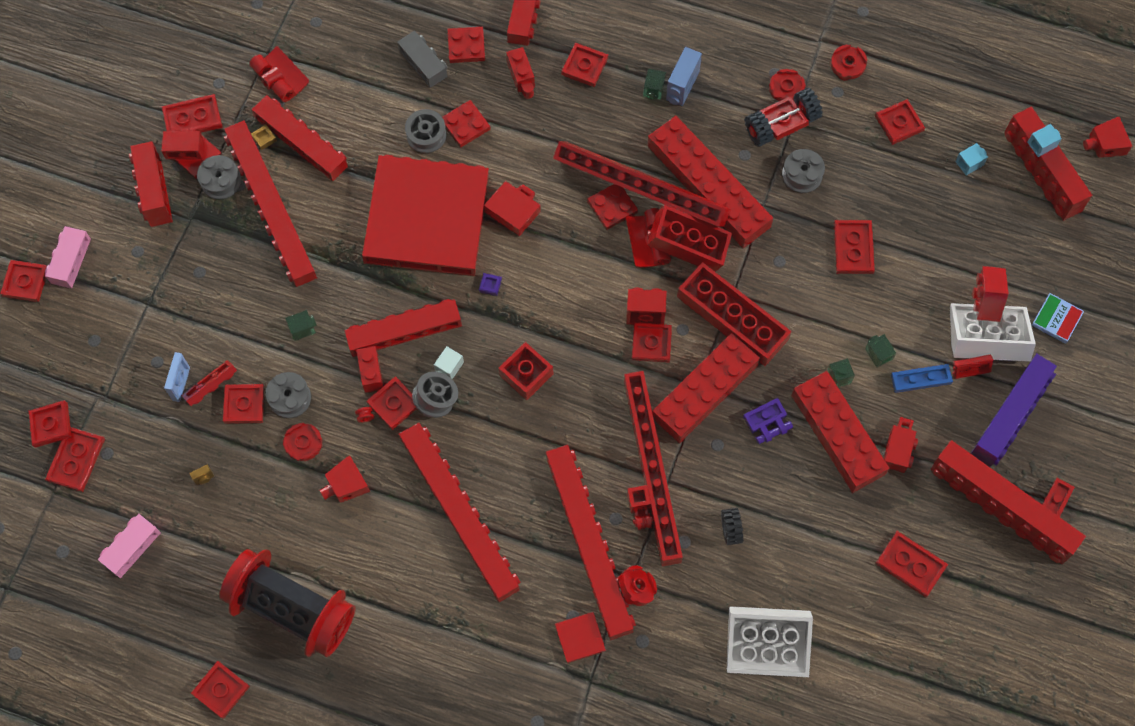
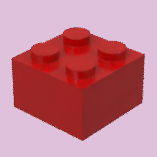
M983 266L981 274H977V288H973L972 299H975L973 311L976 312L977 320L1000 322L1009 294L1006 268Z
M635 287L628 289L626 325H634V323L664 324L667 291H662L659 288L643 290L642 288Z
M526 342L498 368L499 376L525 400H528L554 375L553 366Z

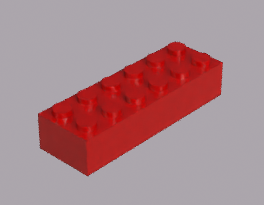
M1031 106L1012 116L1004 132L1005 137L1015 148L1016 154L1024 161L1026 169L1034 176L1036 184L1044 191L1046 199L1054 206L1056 214L1061 216L1064 221L1082 212L1093 195L1059 145L1039 157L1030 147L1028 140L1032 133L1046 127Z
M703 262L678 288V299L728 337L733 333L760 357L759 362L764 366L773 359L790 338L792 331Z
M731 333L652 411L654 421L680 444L758 367L760 357Z
M828 371L793 389L792 398L852 493L887 474L890 469Z

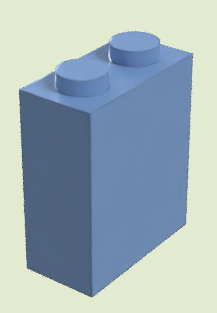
M687 47L684 48L668 80L666 100L670 103L684 105L700 72L702 53Z

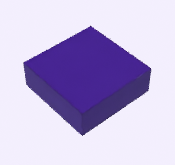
M483 273L479 292L497 296L502 277Z

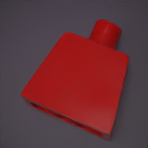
M1120 117L1094 127L1089 134L1090 139L1083 141L1084 149L1086 151L1094 149L1099 158L1124 156L1132 148L1131 141Z
M350 455L325 474L329 484L319 490L325 500L336 495L340 503L370 492L368 485Z

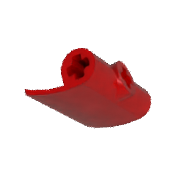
M278 46L265 58L259 54L250 60V67L260 76L263 85L268 90L272 89L283 102L291 100L309 83V79Z
M659 208L646 210L645 216H626L636 267H655L671 262L669 254L647 245L655 215L660 210Z

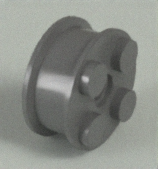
M423 109L414 112L407 119L405 124L407 141L414 150L421 153H431L443 146L446 140L444 119L439 113Z
M809 149L793 151L785 160L782 171L784 183L795 192L808 193L814 191L821 184L825 172L824 161L819 154Z
M222 155L209 157L198 168L197 179L204 193L213 199H226L235 194L241 185V175L236 164L229 157Z
M284 372L276 375L268 383L266 399L271 409L278 416L295 418L308 409L311 403V392L306 381L300 375L293 372Z
M428 372L422 375L412 392L414 405L427 417L437 418L447 415L458 398V388L455 382L449 376L440 372Z

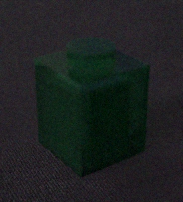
M648 68L643 96L649 99L661 100L666 72Z
M307 310L285 318L294 341L316 333L314 326H317L314 316H309Z
M885 334L879 337L878 335L871 337L865 348L876 368L892 361L896 355V351Z
M848 358L831 363L827 370L837 387L851 384L855 376Z

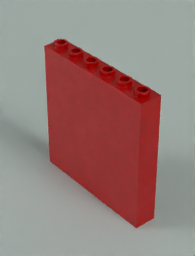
M379 155L362 254L363 263L475 276L489 168L481 165L468 166L464 163L450 164L446 161L433 162L428 159L416 160L410 157L399 158L392 155Z

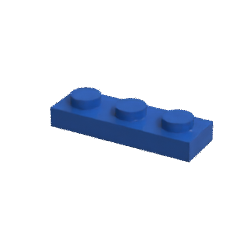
M949 364L892 372L891 374L895 393L953 383Z

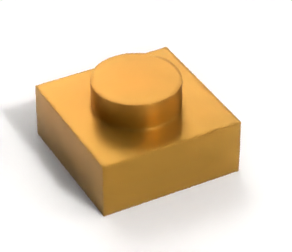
M267 125L251 133L252 138L261 150L277 141Z
M208 464L189 473L196 485L206 484L211 478L215 477Z

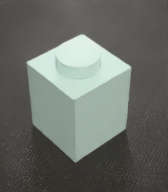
M446 346L434 364L435 371L453 379L464 363L463 356Z

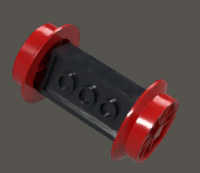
M250 549L243 551L230 567L220 589V600L229 604L230 615L236 616L246 608L307 642L305 646V655L307 657L313 656L316 652L325 657L332 655L345 637L355 615L356 607L345 601L346 592L339 590L328 600L270 569L271 552L269 550H262L258 554Z

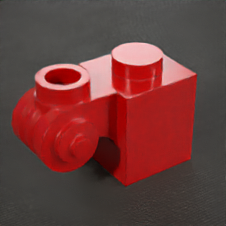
M647 485L628 488L627 498L630 512L635 515L633 524H635L638 530L645 529L646 527L651 528L653 517L650 516V513L648 514V510L651 508V501Z

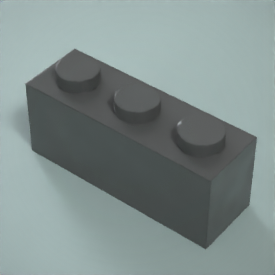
M415 30L397 42L399 52L430 88L447 77L446 69L448 67L442 59L439 60L435 50L432 47L429 48L425 38L422 35H418Z

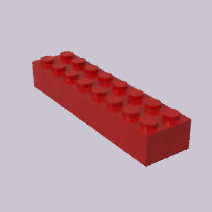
M674 116L648 136L647 147L690 192L731 208L726 224L722 227L732 233L731 236L743 249L771 228L773 217L677 116Z
M952 440L930 469L936 477L946 480L954 490H960L964 493L969 501L978 503L986 513L996 516L1001 524L1014 529L1019 537L1029 540L1036 549L1046 552L1050 559L1056 563L1064 564L1086 538L1083 533Z

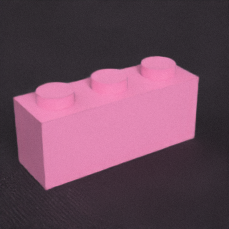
M65 226L63 232L59 234L58 245L53 250L51 263L45 270V277L51 284L72 289L91 240L86 231Z
M138 514L130 519L123 532H119L115 536L114 542L101 552L98 560L121 579L161 532Z

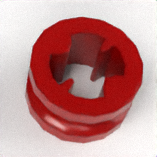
M363 407L356 410L357 421L364 423L373 420L374 415L371 414L373 411L372 407Z

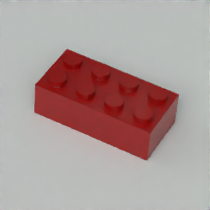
M153 141L130 146L132 153L129 154L131 164H134L132 175L134 181H137L135 192L137 197H140V202H138L140 213L143 214L144 220L148 221L151 227L172 223L173 219L162 161Z
M664 205L655 215L647 245L696 266L703 262L716 272L724 266L732 233Z

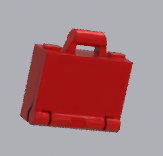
M505 181L484 204V212L516 235L521 236L541 212V205L533 200L535 197L533 190L524 184L515 188Z

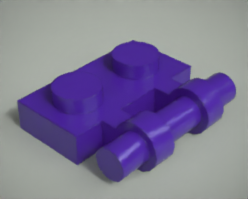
M778 398L743 415L752 433L760 430L761 435L755 438L758 444L767 443L773 437L779 434L784 435L787 433V430L793 428L791 421L783 423L782 419L787 416V413ZM775 423L777 427L768 431L766 426Z

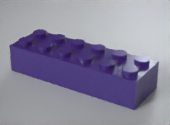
M1036 353L971 452L973 456L989 467L993 464L997 466L1007 452L1008 447L1016 438L1017 433L1027 421L1028 416L1036 407L1037 402L1047 390L1046 388L1056 376L1054 370L1057 366Z

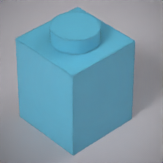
M1050 124L1032 133L1028 144L1039 157L1056 148L1062 138L1058 130L1054 129Z
M976 143L960 152L955 162L964 174L968 175L984 166L988 156L986 151Z

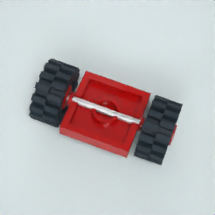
M808 87L795 93L793 96L794 100L791 97H787L746 116L744 119L745 126L752 142L757 147L771 142L773 137L779 140L823 116L822 106L820 105V100L817 99L818 96L815 95L811 88Z

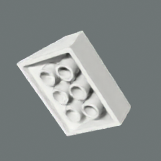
M951 303V346L954 358H974L991 354L993 360L1031 361L1035 340L1027 307L1005 306L1000 322L977 320L976 312L973 311V304Z
M729 607L727 673L809 677L813 624L811 611Z

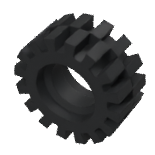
M738 508L721 510V522L726 545L743 543V527Z

